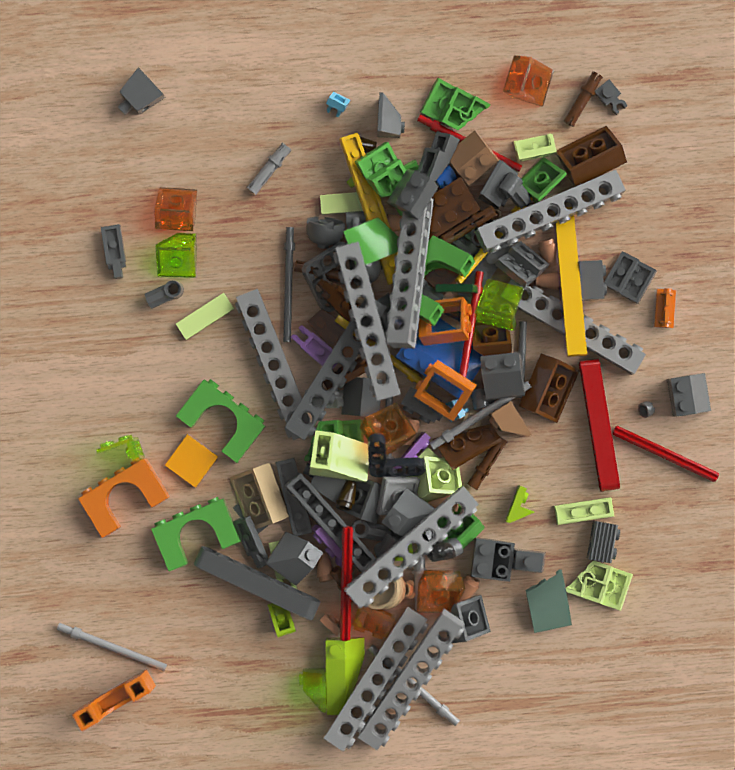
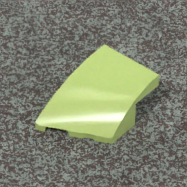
M593 560L566 587V592L621 611L633 574Z

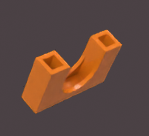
M139 457L130 462L131 467L126 470L122 467L114 472L115 476L108 479L106 477L99 481V486L92 490L89 487L81 492L82 496L78 499L102 538L121 527L109 506V495L116 485L122 482L136 485L142 491L151 508L170 498L147 458L141 459Z
M146 669L81 706L72 715L83 732L100 722L102 718L130 701L135 702L151 693L156 685Z

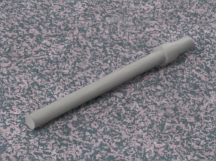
M528 381L524 383L525 391L531 388ZM515 397L496 400L453 429L444 431L442 436L432 441L430 445L433 449H436L446 441L449 443L454 439V436Z
M59 623L57 627L58 631L69 634L71 638L76 640L82 639L162 671L166 669L167 664L85 633L78 627L72 628L62 623Z
M373 644L368 649L375 657L380 651ZM388 657L383 661V664L389 669L393 667L394 663ZM399 667L395 671V673H397V676L402 670ZM412 678L407 679L411 684L417 683ZM422 687L419 689L421 690L420 696L437 710L436 713L438 715L444 716L454 726L459 723L460 720L449 711L445 704L439 703Z

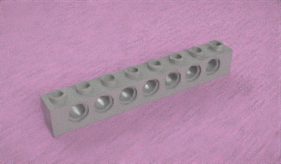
M614 170L477 228L475 234L484 253L489 251L490 253H495L501 249L500 246L505 244L511 246L519 242L518 239L525 237V239L530 238L540 229L542 231L549 230L553 227L552 224L557 222L563 224L569 221L573 215H577V217L582 216L592 207L595 210L604 206L606 201L611 200V202H615L622 198L621 195L626 190L617 170ZM599 188H604L606 195H602L599 192ZM581 195L588 196L589 202H584ZM565 202H569L572 205L571 210L564 206ZM547 210H553L555 212V217L549 216L547 214ZM535 217L538 220V224H532L529 218ZM512 225H519L521 231L517 232L513 230ZM495 232H501L504 238L498 239L495 236Z
M432 198L419 220L404 212L400 219L401 231L400 237L397 239L398 255L395 256L396 270L392 277L394 286L393 292L390 294L391 309L388 312L389 325L385 333L386 343L393 348H415L434 201ZM413 249V252L408 255V252ZM411 267V270L406 273V270ZM409 286L408 290L403 292L404 288ZM406 305V308L401 311L402 306ZM404 323L403 328L399 330V326Z
M359 242L337 247L336 253H333L336 265L340 264L342 271L338 272L341 284H346L347 290L344 291L346 302H350L352 309L349 310L351 320L356 321L357 328L354 331L356 339L361 340L363 346L359 348L361 357L366 359L368 364L364 368L367 378L372 379L373 385L370 386L372 397H377V400L399 395L400 390ZM349 259L356 261V267L353 270H347L345 267V263ZM358 278L361 280L362 284L359 289L351 288L350 282L352 279ZM364 297L367 304L364 308L356 306L357 298ZM364 316H369L372 319L371 326L367 328L361 325V319ZM374 335L377 338V344L375 346H368L366 343L367 336ZM374 354L381 355L382 363L380 365H374L371 362V357ZM379 373L387 375L388 380L385 384L377 382L376 376Z
M511 278L500 299L517 306L519 310L565 336L563 308L559 304L560 300L551 295L548 298L543 295L544 291L536 286H533V288L530 286L523 288ZM521 290L528 292V300L523 301L519 298ZM537 300L544 301V310L536 308L535 303ZM557 309L562 313L560 320H555L552 317L553 310ZM584 315L585 332L587 329H592L595 332L593 339L586 337L587 349L631 375L635 374L646 355L642 352L643 348L634 343L631 346L626 343L627 339L619 334H616V336L609 333V328L601 324L599 326L593 324V319ZM604 338H608L611 341L609 349L602 346ZM621 348H625L628 351V356L625 359L619 356Z
M258 289L236 297L238 302L235 303L238 313H243L245 320H242L245 331H250L252 337L249 338L252 348H256L259 355L256 358L259 366H264L266 371L263 374L267 385L271 384L273 389L270 392L274 402L278 401L280 409H277L281 420L285 419L287 424L290 416L301 402L302 397ZM256 307L258 309L257 316L249 317V308ZM257 325L265 327V332L262 335L255 333ZM266 342L272 344V350L269 353L262 351V345ZM272 360L279 362V368L276 371L269 369V363ZM279 378L286 380V386L283 389H279L276 386V381ZM288 395L292 396L294 400L293 404L289 407L283 404L284 397ZM308 412L302 416L303 422L307 424L311 422ZM285 428L288 438L292 437L293 440L300 438Z
M460 486L349 583L344 590L360 608L362 606L366 608L374 601L373 597L377 593L381 595L389 588L387 584L392 580L397 581L403 576V570L407 567L409 569L418 562L417 558L422 554L424 556L433 549L432 545L436 541L439 543L448 536L447 532L451 528L455 530L463 523L461 520L466 515L470 517L477 511L476 506L479 504L464 486ZM460 504L461 512L454 515L452 513L453 505ZM440 517H445L447 524L442 528L438 527L437 520ZM425 530H431V539L424 540L422 538ZM410 543L417 544L418 548L415 553L408 552L407 547ZM395 556L403 558L400 566L393 565L392 561ZM380 569H387L388 576L385 579L378 578V571ZM372 582L373 589L370 592H365L363 590L364 583Z
M410 607L406 608L324 737L325 740L342 751H345L346 748L350 750L355 742L354 735L356 732L360 733L366 725L364 719L367 715L371 717L376 709L375 702L377 699L381 700L387 692L384 689L388 682L392 684L397 676V673H395L398 666L402 667L408 659L405 656L409 649L413 651L418 641L416 638L418 634L421 633L423 635L427 629V618ZM406 625L414 627V634L412 636H407L404 633ZM397 641L402 642L404 645V649L400 653L396 652L393 647ZM387 657L393 660L394 664L391 669H387L383 665V661ZM375 674H380L383 677L381 685L374 684L373 676ZM366 690L370 691L373 696L369 702L365 701L362 697L363 692ZM354 707H359L362 710L360 718H355L352 715ZM346 723L351 726L350 734L342 732L343 724Z
M445 609L442 610L371 717L367 720L366 725L359 733V739L376 750L381 745L383 747L386 745L390 738L388 736L390 731L397 729L400 724L399 718L401 715L405 716L411 707L409 704L412 699L416 701L421 693V690H419L423 684L427 685L431 679V671L438 669L443 661L440 659L442 655L449 653L453 646L451 644L453 639H458L464 629L462 628L463 621ZM446 631L449 636L443 638L439 635V632ZM434 646L438 649V652L431 653L428 648ZM424 662L428 667L422 669L418 666V663ZM415 678L417 683L411 684L407 679ZM403 693L407 698L400 699L397 697V694ZM392 708L396 713L389 714L386 710ZM383 724L385 729L380 730L376 725Z

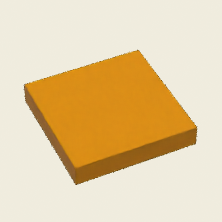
M187 434L165 466L196 488L219 456Z

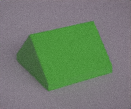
M543 157L521 178L523 180L522 185L531 195L533 201L538 203L567 174Z

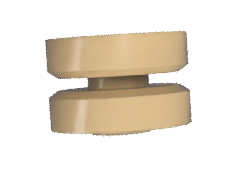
M380 569L378 571V578L385 579L388 576L387 569ZM403 577L397 581L392 580L387 584L389 588L381 595L377 593L373 597L374 601L367 607L387 610L398 606L406 593ZM364 583L363 590L370 592L373 589V583Z

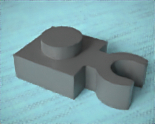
M610 79L595 90V95L605 107L609 104L612 105L614 114L618 115L620 113L616 108L617 105H622L624 109L627 107L624 100L617 98L621 93Z

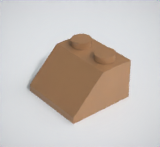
M474 130L457 145L450 162L470 186L499 161V158Z
M511 401L489 414L491 418L488 420L494 429L498 428L500 431L527 437L532 435Z

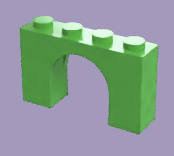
M433 235L428 241L424 277L430 271L437 268H446L466 277L473 267L475 260L469 253ZM406 286L403 292L407 291L409 286ZM422 294L419 318L435 326L444 309L438 302Z
M204 379L176 417L193 428L210 407L223 405L231 409L237 419V429L222 452L238 463L266 427L263 424L265 420L257 414L252 416L248 413L249 408L241 402L239 405L233 401L234 397L227 391L222 393L218 390L219 385L213 380L207 381Z
M219 497L213 498L208 501L209 505L201 507V504L190 508L191 512L185 515L183 511L172 516L173 520L166 522L163 519L154 523L156 527L151 530L168 571L189 563L180 543V533L184 525L191 520H203L213 527L222 549L241 541L224 498L219 500Z

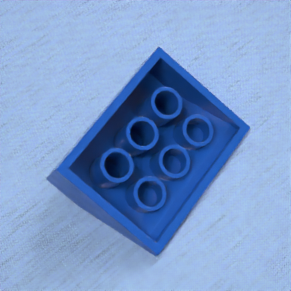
M439 318L435 326L432 325V333L457 330L441 318ZM418 323L415 348H401L396 358L424 377L427 376L424 372L429 364L434 365L437 360L459 373L464 341L424 346L419 339ZM473 344L471 346L466 378L471 382L481 368V356H483L473 349ZM434 373L430 380L455 398L459 399L463 390L437 373Z

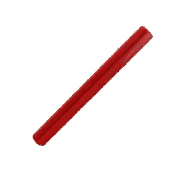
M615 426L612 434L712 482H716L719 477L718 472L620 426Z
M349 526L342 529L341 641H350L351 597L344 590L352 582L353 527Z

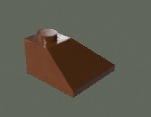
M506 319L476 320L472 340L473 349L483 356L512 353V341L509 324L506 322Z

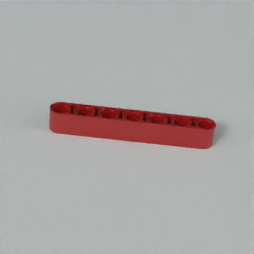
M598 358L579 361L600 492L620 489L600 361Z

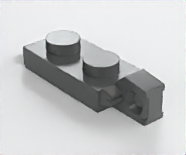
M121 225L101 227L106 265H108L109 270L113 269L114 278H123L122 268L126 267V257Z
M246 516L234 520L233 524L247 556L253 558L257 568L264 567L268 556L251 517Z

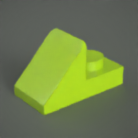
M518 485L505 519L506 522L512 523L534 513L532 510L521 507V504H525L528 498L527 488Z
M274 603L268 604L277 638L296 632L290 611Z

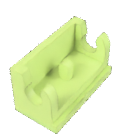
M553 134L513 142L517 162L551 156L557 152Z

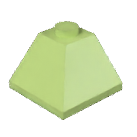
M423 457L425 473L418 476L420 479L418 496L424 501L429 502L451 495L462 486L459 467L452 471L444 458Z

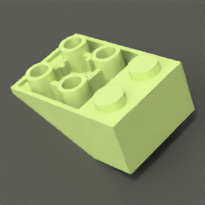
M315 430L309 474L367 482L369 469L368 444L336 433Z

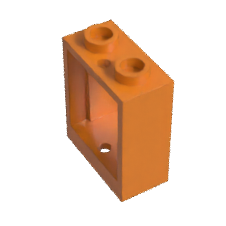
M464 297L436 301L444 309L443 313L461 311V329L432 333V325L419 318V339L424 346L469 340V333L472 331L469 315L472 314L471 305L466 302Z
M437 360L434 365L430 363L424 372L427 375L424 380L420 379L415 387L417 392L414 397L451 421H454L477 385ZM434 373H437L463 390L453 408L424 391Z

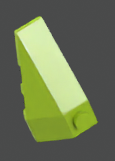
M340 637L326 638L327 715H339L354 692L365 657L364 637H350V641H341Z

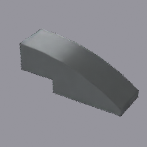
M436 132L431 148L426 147L417 171L430 177L435 182L449 164L460 139L451 134Z

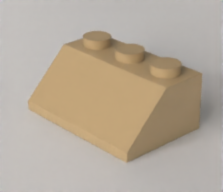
M270 463L229 477L243 516H250L256 529L289 517Z

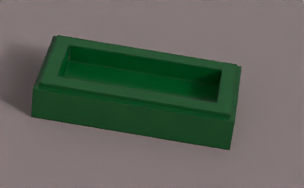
M437 284L435 292L478 293V286L474 284Z

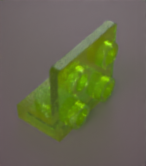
M487 279L475 311L477 321L514 331L516 327L515 314L524 291L523 287Z
M132 435L118 438L119 442L114 443V441L100 444L101 448L96 449L97 453H104L127 445V448H125L127 457L129 459L132 458L133 462L145 458L139 438L132 437Z

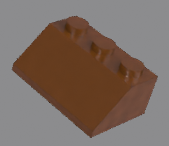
M607 125L558 149L556 152L568 178L575 187L627 163L622 144Z
M541 353L529 379L531 388L525 391V396H522L519 407L558 423L580 370L559 359Z

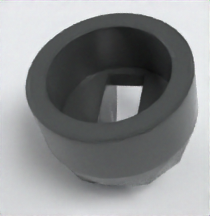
M646 401L638 405V411L642 417L647 418L655 412L652 402Z

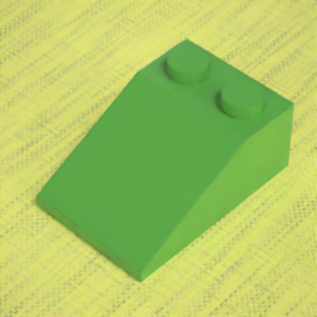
M458 504L457 512L453 513L454 515H457L461 512L460 504ZM474 514L470 517L466 515L461 520L463 523L455 530L451 528L444 540L456 538L464 549L485 529L484 525ZM440 517L437 520V525L440 528L447 524L445 517Z

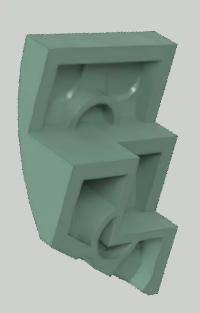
M562 570L556 571L555 576L548 580L543 579L537 585L526 590L534 633L572 625Z

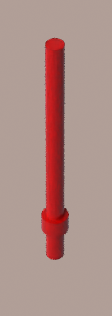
M421 114L417 119V122L430 127V130L435 133L438 131L451 134L460 139L459 142L466 138L441 125V122L437 120L433 121ZM493 151L499 160L520 172L523 165Z
M476 271L474 285L478 286V293H471L472 314L469 315V321L471 322L472 331L469 333V340L464 341L459 374L465 378L468 370L479 298L483 292L482 281L484 272Z

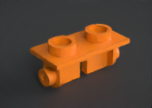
M668 288L657 289L654 327L674 328L676 290Z

